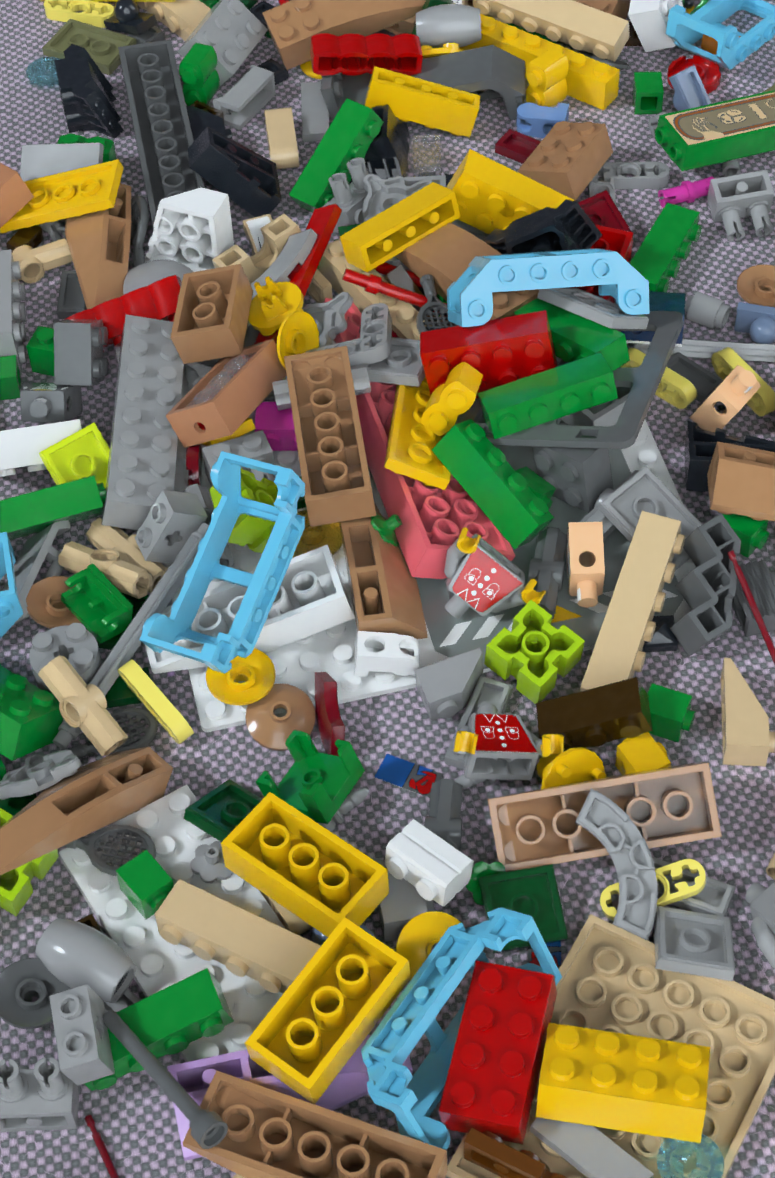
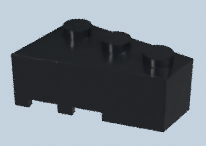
M208 126L188 148L190 168L222 193L228 194L232 201L253 217L270 214L282 201L276 163Z
M688 421L684 448L686 490L709 491L707 473L717 441L775 452V441L746 435L744 440L727 436V430L717 428L715 432L698 429L697 423Z

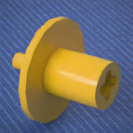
M584 747L570 748L559 755L551 754L548 757H541L537 764V774L542 779L541 789L606 778L602 760L595 752Z

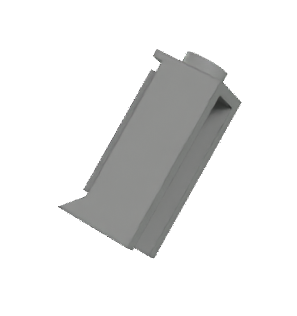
M251 64L250 71L223 97L213 99L214 108L223 112L225 125L241 130L276 95L274 72Z

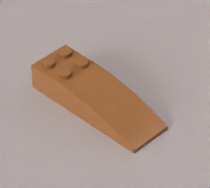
M291 0L263 12V16L286 70H289L311 60V36L328 33L339 37L344 34L355 33L366 37L416 16V13L422 10L426 0Z
M448 223L407 247L395 257L419 278L427 274L432 275L435 280L436 292L447 301V289L464 273L475 256L502 254L468 231ZM540 289L492 292L493 314L490 320L515 316L514 312L538 297Z
M347 346L284 356L302 481L305 483L304 496L310 526L376 516Z
M705 761L488 799L498 862L504 865L506 872L609 855L605 847L593 834L575 823L591 788L616 803L630 817L645 839L649 849L722 837L709 762Z
M216 1071L200 1107L202 1110L207 1109L210 1112L218 1113L228 1125L226 1136L215 1147L203 1149L191 1136V1128H189L182 1142L184 1147L245 1178H445L448 1172L447 1150L220 1071Z

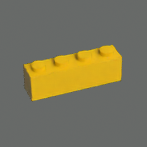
M374 66L364 106L373 108L389 104L395 117L401 121H411L422 124L429 129L437 128L448 131L455 136L470 138L479 112L480 95Z
M432 182L341 235L340 240L347 262L368 273L403 252L404 249L446 224L457 220L461 216L455 191Z

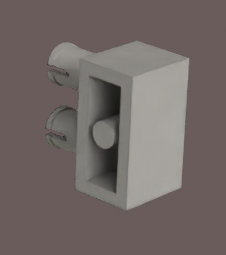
M354 158L347 163L352 183L348 184L345 173L333 174L328 179L334 197L323 207L337 204L342 210L333 231L335 233H338V227L365 222L363 203L368 193L364 188L363 179L368 175L364 158Z
M767 170L710 180L707 200L713 222L723 221L728 241H734L733 234H735L737 241L745 237V230L740 219L743 217L751 216L755 234L759 237L763 235L762 229L765 236L771 234L774 230L769 217L774 191Z
M263 430L202 448L205 474L211 487L213 486L210 478L211 469L217 462L221 451L274 465L273 451ZM241 466L242 469L254 473L255 479L261 481L263 478L273 482L276 476L273 474Z
M46 1057L41 1058L34 1065V1069L18 1066L16 1061L9 1059L8 1064L10 1067H7L5 1059L0 1060V1132L77 1129L80 1085L77 1086L60 1071V1065L53 1057H49L50 1065L47 1064Z

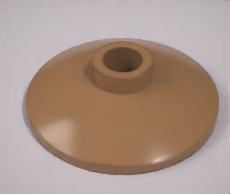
M755 265L744 270L737 280L739 295L750 304L775 307V266Z
M47 577L36 582L31 587L26 597L28 614L35 622L51 629L72 623H81L61 601V594L76 586L68 587L65 584L69 577Z
M274 684L265 697L248 704L245 717L247 729L252 738L261 746L276 751L288 750L285 742L293 730L306 732L309 736L311 735L315 725L313 703L305 692L295 686ZM278 708H283L287 711V714L284 717H277L274 711Z

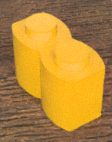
M552 47L529 62L526 71L529 83L526 89L527 103L531 102L539 106L554 107L565 100L568 92L565 78L569 71L568 59L565 54Z
M466 362L455 366L449 373L446 383L437 387L431 394L423 413L421 424L438 436L448 433L455 425L458 415L465 413L473 405L483 379V374Z

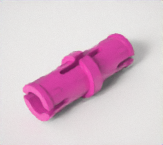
M710 176L695 182L687 180L681 182L680 186L659 190L658 197H664V199H659V203L662 208L667 203L678 204L685 201L688 204L692 203L696 198L708 195L710 180L715 178Z

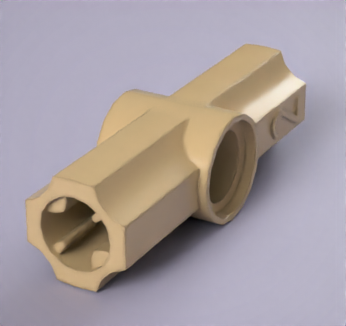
M65 238L34 249L29 245H22L12 252L13 260L20 263L21 279H18V281L22 280L25 283H35L44 276L45 271L73 262Z
M100 517L91 523L86 533L87 540L97 549H114L119 552L120 560L146 569L148 573L152 574V585L148 589V592L151 593L168 568L161 562L145 561L136 543V534H132L129 537L119 527L102 525Z
M71 541L64 544L63 550L58 555L59 565L74 574L86 569L88 565L93 563L120 592L137 599L146 596L148 589L152 585V574L148 573L146 569L120 560L119 552L114 549L102 548L94 550Z
M59 655L52 659L39 671V677L60 702L59 710L65 722L73 728L79 727L102 757L111 754L125 743L128 736L107 711V701L102 691L94 684L87 685L65 656Z

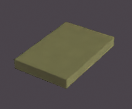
M69 19L42 49L45 56L63 59L65 58L63 51L71 44L81 46L86 49L101 72L110 76L121 64L118 47L136 45L137 41L133 37Z

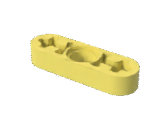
M89 0L44 1L45 14L50 20L68 22L69 19H73L96 27L106 28L104 21L114 15V6L109 3Z
M726 347L712 355V366L722 380L737 365L742 366L745 370H749L755 375L761 387L746 404L758 416L762 417L775 411L774 390L733 349Z
M629 348L630 361L621 367H639L646 354L636 348ZM666 367L655 395L676 408L684 409L696 399L697 391L688 379Z
M133 659L118 669V673L126 685L175 742L180 745L194 734L185 718Z
M683 859L655 869L657 881L664 886V893L657 899V906L663 907L699 894L706 884V874L703 866L696 860ZM684 869H689L692 874H699V876L694 878L695 885L688 886L686 881L674 884L677 892L671 894L670 885L665 875L671 874L672 881L683 877L682 871ZM619 882L606 887L600 896V905L603 913L613 921L617 910L615 907L608 908L607 904L612 902V895H619Z

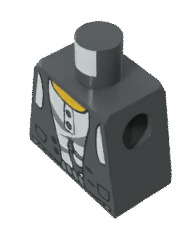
M23 382L20 388L21 421L64 422L82 414L81 386ZM67 398L69 399V407H66Z

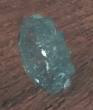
M42 57L30 63L26 69L27 78L30 83L37 84L39 88L43 86H49L50 88L54 84L59 85L54 60L60 58Z
M704 1134L701 1136L700 1143L667 1138L658 1151L657 1170H659L662 1178H722L724 1160L716 1143ZM693 1152H697L695 1158L697 1159L696 1166L701 1170L693 1169L691 1174L685 1177L683 1172L684 1165L679 1160L687 1161L689 1156L692 1157Z

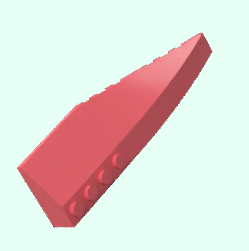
M325 298L324 303H325V302H328V301H330V300H332V299H331V298ZM354 303L345 313L347 328L335 337L334 341L336 343L360 338L359 329L362 313ZM370 382L371 392L356 395L366 459L388 517L397 514L401 519L402 525L395 529V534L411 576L431 579L447 578L444 573L446 553L448 548L459 538L464 527L468 528L466 536L472 538L475 533L481 535L482 539L508 560L513 561L515 553L510 542L499 532L452 474L446 489L442 490L437 487L427 486L421 481L396 474L384 468L397 384Z

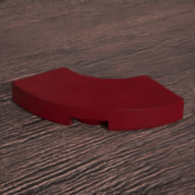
M315 672V705L321 740L326 754L339 756L335 742L337 739L345 741V725L340 716L337 682L327 672Z

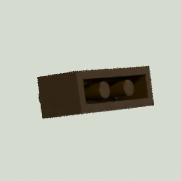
M638 677L536 703L539 739H542L544 734L563 735L564 751L577 747H597L604 745L606 742L622 738H633L641 733L653 731L648 695Z

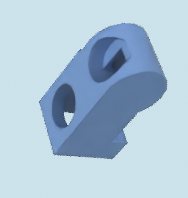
M531 102L523 103L517 108L516 130L527 136L545 138L557 122L569 120V104L558 103L557 107H546Z

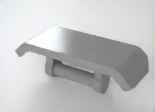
M69 520L54 522L25 542L14 565L17 593L23 609V615L13 625L30 616L26 607V597L44 559L51 564L45 578L60 576L64 570V567L58 563V555L61 551L56 550L51 545L55 537L71 529ZM8 579L2 591L9 590Z

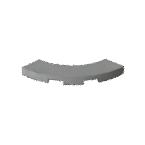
M312 228L289 236L283 250L272 265L250 284L253 289L252 299L257 295L254 283L259 282L262 286H265V277L267 276L275 283L290 281L287 276L297 263L300 265L304 263L317 239V234Z
M591 788L575 823L585 828L601 842L616 868L619 881V903L612 924L648 941L654 924L658 899L657 878L651 852L645 839L630 817L616 803Z

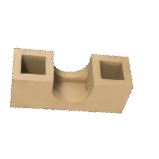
M282 214L260 228L264 242L258 253L249 256L235 244L213 258V264L215 268L241 264L251 284L276 260L289 236L301 232L300 228L287 215Z

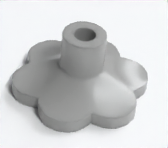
M215 841L211 845L203 844L195 849V858L191 861L190 867L193 873L200 875L203 882L213 883L217 879L226 880L231 877L233 872L225 867L220 841Z

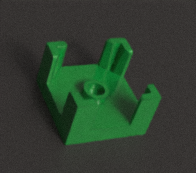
M293 730L285 742L295 761L278 786L269 771L266 770L257 779L256 784L264 797L271 792L312 820L328 824L365 770L350 742L337 739L335 744L338 748L339 756L318 752L308 733Z

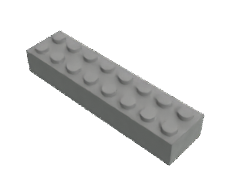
M127 314L125 316L120 346L105 489L106 500L104 502L102 525L138 530L144 523L152 505L156 502L162 490L174 491L178 436L166 415L181 400L184 363L170 338L173 322Z

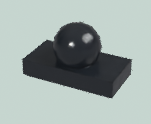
M118 0L114 6V15L106 19L104 23L107 30L141 35L155 26L157 20L155 14L139 12V6L136 1Z

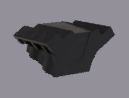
M71 44L63 51L65 58L54 60L69 133L96 131L115 139L124 129L118 123L121 117L114 107L116 98L111 92L113 87L86 49Z
M389 104L375 106L371 109L375 111L384 123L364 157L368 174H375L384 180L396 176L407 177L406 172H409L407 162L410 150L407 138H410L407 123L397 120Z
M565 200L556 209L546 207L513 221L505 230L494 229L484 241L501 254L589 249L602 236V233L576 201Z

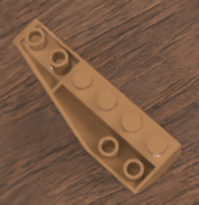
M120 183L114 208L83 214L78 217L74 216L65 220V236L87 309L123 295V285L128 273L130 253L131 186Z
M717 441L707 473L710 509L726 515L738 514L748 516L757 521H775V452Z
M374 502L376 513L381 515L377 505ZM371 517L339 522L357 633L358 631L397 633L398 635L412 636L416 639L428 638L416 578L411 576L399 546L396 547L382 539L379 532L371 525Z
M150 747L115 752L78 768L77 773L63 778L58 783L47 788L0 827V875L131 815L162 798L173 767Z

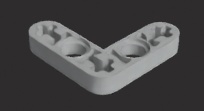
M606 162L588 184V198L596 193L607 190L616 205L615 190L664 188L669 181L670 169L662 162ZM623 174H632V175H634V177H630V178H629V177H624V176H622V175H623ZM598 176H602L603 181H598Z
M376 303L362 311L360 338L315 348L305 353L347 346L350 367L383 361L391 353L392 318L388 306L385 303Z

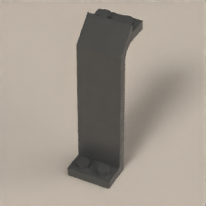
M494 45L422 59L421 73L411 75L412 77L469 93L486 89L495 90L504 99L510 121L517 120V108L525 103V61ZM367 72L357 76L342 73L330 76L322 75L321 93L331 120H334L346 98L365 105L372 74Z

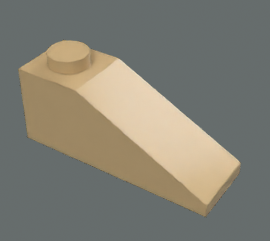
M724 658L720 678L723 765L766 767L768 754L775 753V732L769 731L768 715L731 658Z

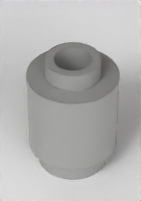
M699 291L694 296L690 295L685 303L687 320L713 330L716 327L719 329L724 328L731 311V307L725 305V301Z

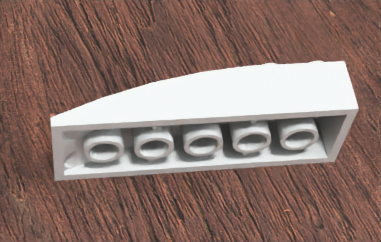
M328 545L291 559L254 647L255 649L265 652L355 619L338 566ZM227 583L206 591L192 623V631L217 638L219 632L228 634L247 588ZM172 605L166 607L162 614L170 617ZM184 639L174 643V645L200 653L204 646ZM145 645L153 674L207 666L202 662L165 650L161 653L155 652Z

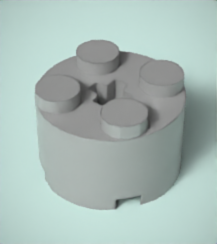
M81 623L58 626L46 632L37 633L32 639L29 660L37 686L42 690L51 692L38 673L52 659L59 655L66 657L87 685L103 664L95 637Z

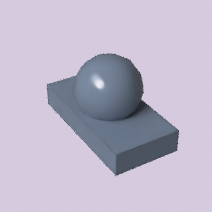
M695 65L669 77L675 91L672 101L677 111L712 104Z
M739 302L734 331L750 333V337L755 343H774L775 307Z

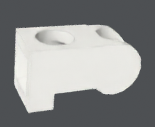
M358 631L355 647L354 676L368 677L369 671L392 672L396 675L406 676L414 674L415 669L419 668V641L416 638L408 635H398L397 633Z

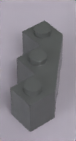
M722 514L697 527L685 539L683 549L696 568L690 571L675 586L692 610L670 629L688 656L711 644L732 627L733 613H731V604L736 593L737 575L727 553L734 550L737 558L740 554L741 540Z

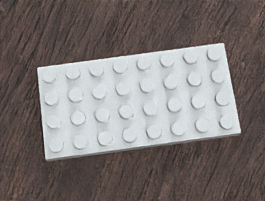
M188 785L109 825H130L147 833L152 838L156 847L155 860L173 879L174 885L181 879L285 929L261 892L235 873H232L231 877L226 880L217 879L213 883H205L201 880L200 875L192 872L190 863L195 858V849L200 845H211L219 840L183 819L186 808L198 801ZM66 848L60 851L59 856L104 931L109 938L125 951L136 965L134 979L145 997L151 996L206 968L219 981L234 1022L226 1025L224 1030L217 1035L211 1037L203 1036L189 1043V1046L180 1052L185 1062L246 1050V1040L283 993L269 992L257 980L246 975L239 977L231 973L225 965L213 959L206 961L198 957L192 949L180 943L173 945L167 942L158 932L155 914L146 920L120 890L117 876H112L98 870L92 865L88 855L82 849Z

